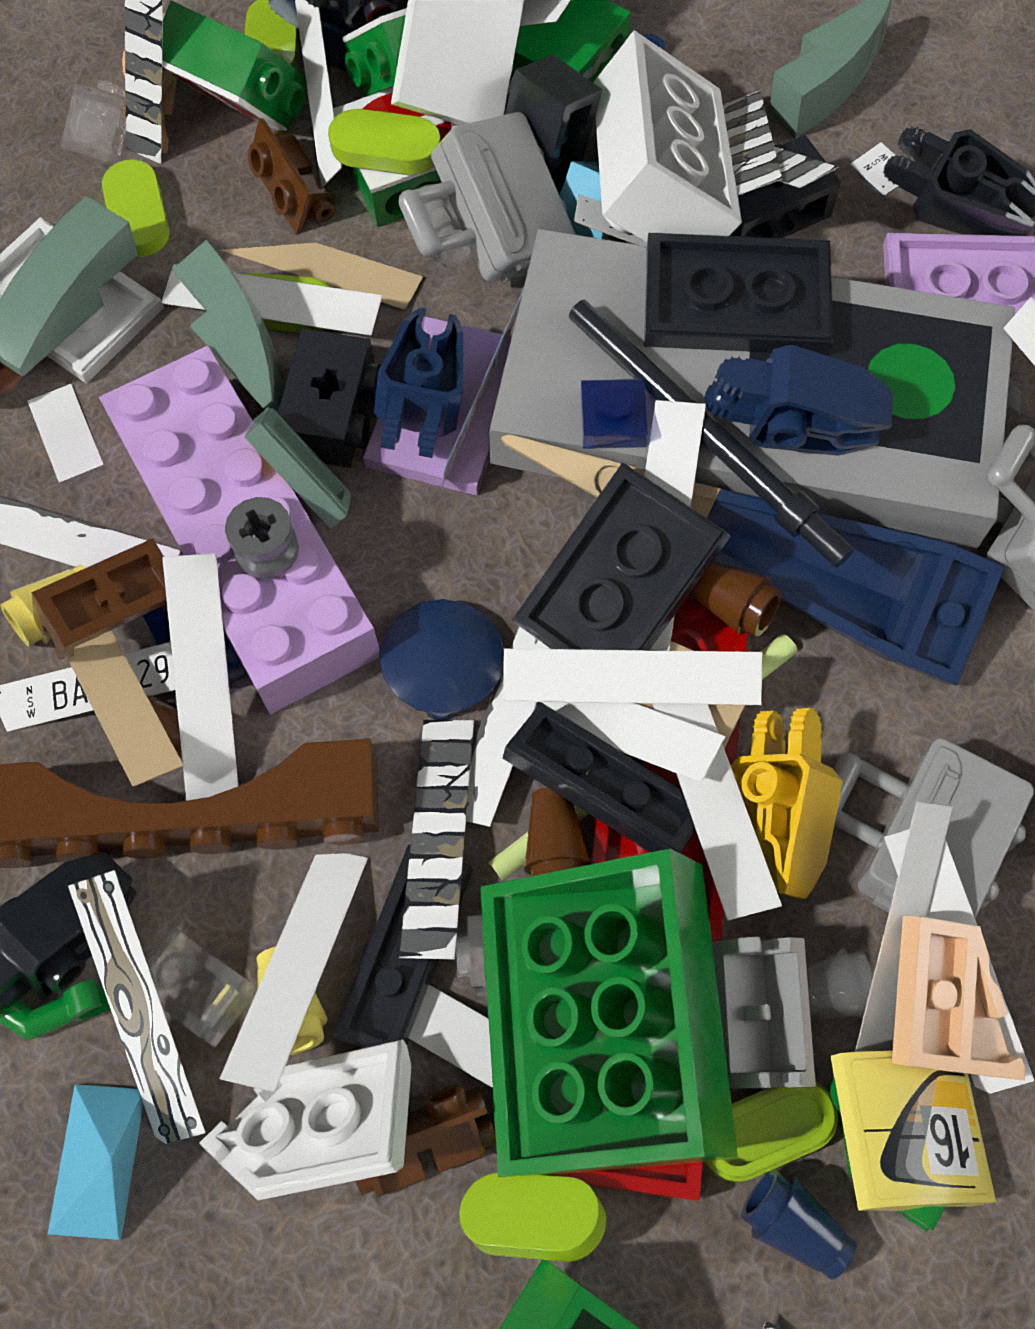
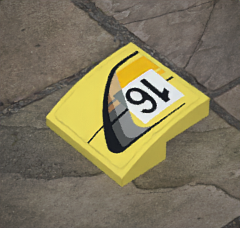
M893 1051L847 1052L831 1056L858 1211H904L928 1206L972 1207L996 1203L967 1073L893 1064Z

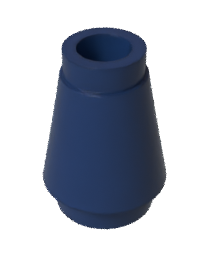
M776 1169L769 1171L757 1183L744 1204L741 1218L752 1226L751 1234L753 1238L792 1257L817 1272H822L829 1279L833 1280L839 1277L852 1261L856 1252V1242L846 1235L843 1228L817 1201L796 1175L785 1177Z

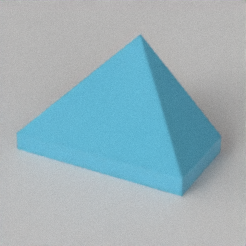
M75 1084L48 1234L121 1240L143 1109V1101L139 1089Z

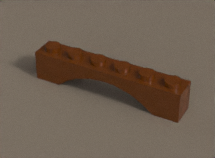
M371 738L304 743L280 764L246 784L210 797L175 803H134L96 795L63 780L39 762L0 764L1 868L27 867L31 865L32 856L56 854L58 861L67 862L97 854L98 851L123 850V855L130 858L151 859L163 856L165 847L190 845V850L199 854H220L231 850V842L257 840V846L260 848L279 850L295 847L297 845V837L323 836L324 842L328 844L349 845L363 841L364 833L379 832L377 756Z

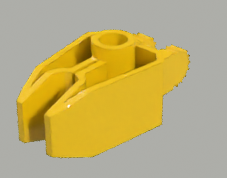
M801 708L793 711V716L790 717L791 723H789L791 730L788 736L787 754H785L784 736L786 734L783 723L784 719L781 718V714L773 710L760 711V714H756L757 717L754 719L751 756H739L731 765V769L776 891L779 890L780 894L797 899H806L827 864L843 781L832 767L821 763V733L823 732L821 730V717L818 716V711H814V708Z

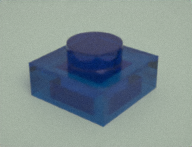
M581 380L582 448L646 447L648 425L645 380Z

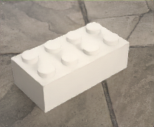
M634 30L594 81V84L603 89L596 111L602 216L619 232L624 234L632 233L647 242L648 232L729 236L742 223L720 88Z

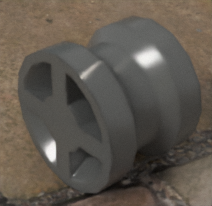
M254 497L242 501L232 509L226 519L225 533L240 567L247 574L256 578L267 579L280 576L289 570L298 558L299 543L288 511L282 504L271 498ZM263 530H269L268 534H265Z

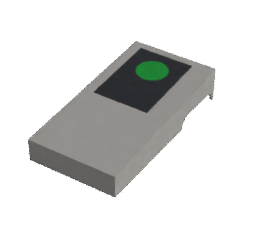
M538 229L489 430L491 464L562 478L505 446L501 437L511 434L613 462H623L629 466L646 469L656 399L569 319V313L573 306L583 299L588 301L699 404H705L706 401L703 399L705 392L714 380L717 382L715 375L720 364L725 359L729 360L731 356L733 358L740 356L742 360L750 358L766 362L771 353L644 347L646 246ZM831 277L833 346L830 354L827 356L866 368L893 392L892 426L890 429L880 430L879 443L866 449L839 456L761 448L749 439V424L729 421L726 417L720 419L717 415L713 416L711 411L708 412L707 406L705 411L794 493L803 491L821 508L820 513L948 542L975 553L993 524L1003 527L1013 511L1012 503L1007 499L999 497L1000 490L989 483L987 474L1004 444L1006 410L1015 415L1016 421L1020 420L1022 392L1018 387L1009 384L1012 338L1003 329L1015 315V307ZM700 442L694 482L760 498Z

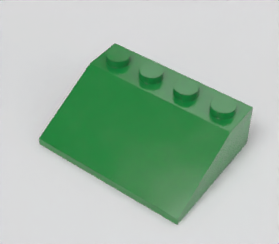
M665 849L481 886L498 1177L662 1166L738 1158L703 865L672 849Z

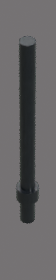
M583 299L573 306L569 313V319L654 399L697 403L588 301ZM705 411L700 442L776 512L774 520L793 538L801 535L835 568L840 567L847 561L855 549L819 516L821 508L803 491L794 493Z

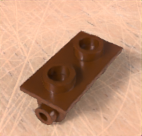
M264 118L258 119L254 142L249 146L248 162L253 175L257 178L260 177L270 192L277 213L285 216L296 235L302 233L305 220L316 217L318 221L323 222L332 218L336 211L334 206L336 202L335 196L326 185L321 188L318 173L311 174L313 165L300 147L297 138L291 133H286L284 130L272 132Z
M462 1085L442 1088L424 1099L423 1108L408 1113L403 1168L395 1173L356 1180L361 1195L363 1196L375 1191L377 1197H381L426 1179L418 1153L429 1148L432 1150L439 1173L486 1156L485 1148L496 1144V1135L489 1115L475 1120V1118L487 1114L479 1086L467 1091L464 1090Z

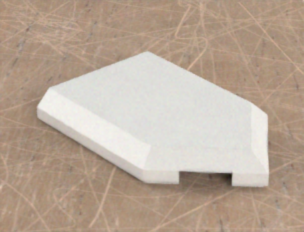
M399 1040L285 1066L275 1093L254 1088L253 1090L258 1096L228 1126L221 1121L200 1144L257 1200L395 1173L404 1166L412 1067L407 1045L404 1040Z

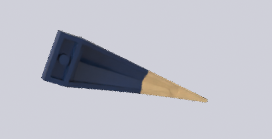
M511 434L501 437L505 446L597 498L621 465V463ZM629 466L641 475H645V469ZM694 482L691 508L727 531L730 535V538L713 561L771 577L772 586L782 590L781 602L886 661L894 662L945 684L958 685L1005 566L948 542L820 513L819 516L855 549L847 561L840 567L835 568L801 535L793 538L774 520L776 512L761 498Z

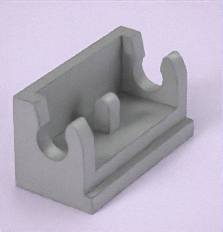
M746 937L712 942L729 1087H816L804 938L788 937L761 941V937Z

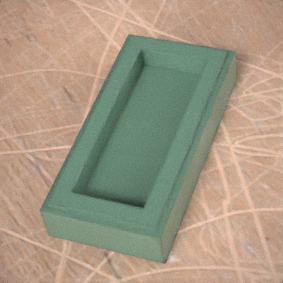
M268 407L253 420L244 438L325 524L332 529L347 516L352 497L351 492L273 408L270 409Z

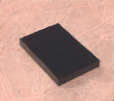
M648 232L646 246L644 347L771 353L773 349L795 345L823 355L830 354L833 346L830 240Z
M622 462L512 621L550 649L649 651L728 541L730 535L727 531Z

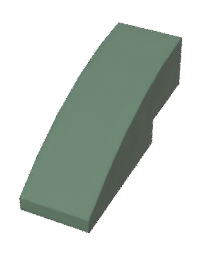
M865 0L803 35L800 57L774 71L769 113L795 139L826 119L847 100L862 82L876 59L885 37L892 0Z
M85 196L40 241L14 275L0 298L1 363L24 377L104 305L99 289L138 255L131 227L127 220Z
M206 239L171 270L206 310L190 327L209 346L210 350L264 410L269 407L278 413L285 386L277 354L264 321L246 290Z

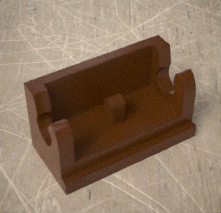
M153 538L32 592L34 622L43 636L48 633L51 635L56 647V656L60 661L74 656L75 647L155 609L162 607L164 611H168L163 568L164 555Z

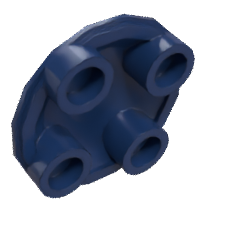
M446 599L422 602L401 613L385 632L379 654L383 679L394 695L412 708L425 712L434 720H449L456 716L458 712L466 711L486 699L499 682L504 667V648L501 634L488 616L467 603Z

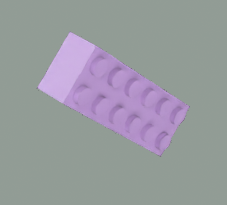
M208 345L99 397L183 555L216 553L223 629L270 715L379 658L380 649L372 624L291 486L244 438L253 421ZM254 497L271 498L282 504L288 511L299 543L298 558L293 566L282 575L269 579L256 578L247 574L240 567L225 533L226 519L232 509L242 501ZM263 530L265 534H268L269 530Z

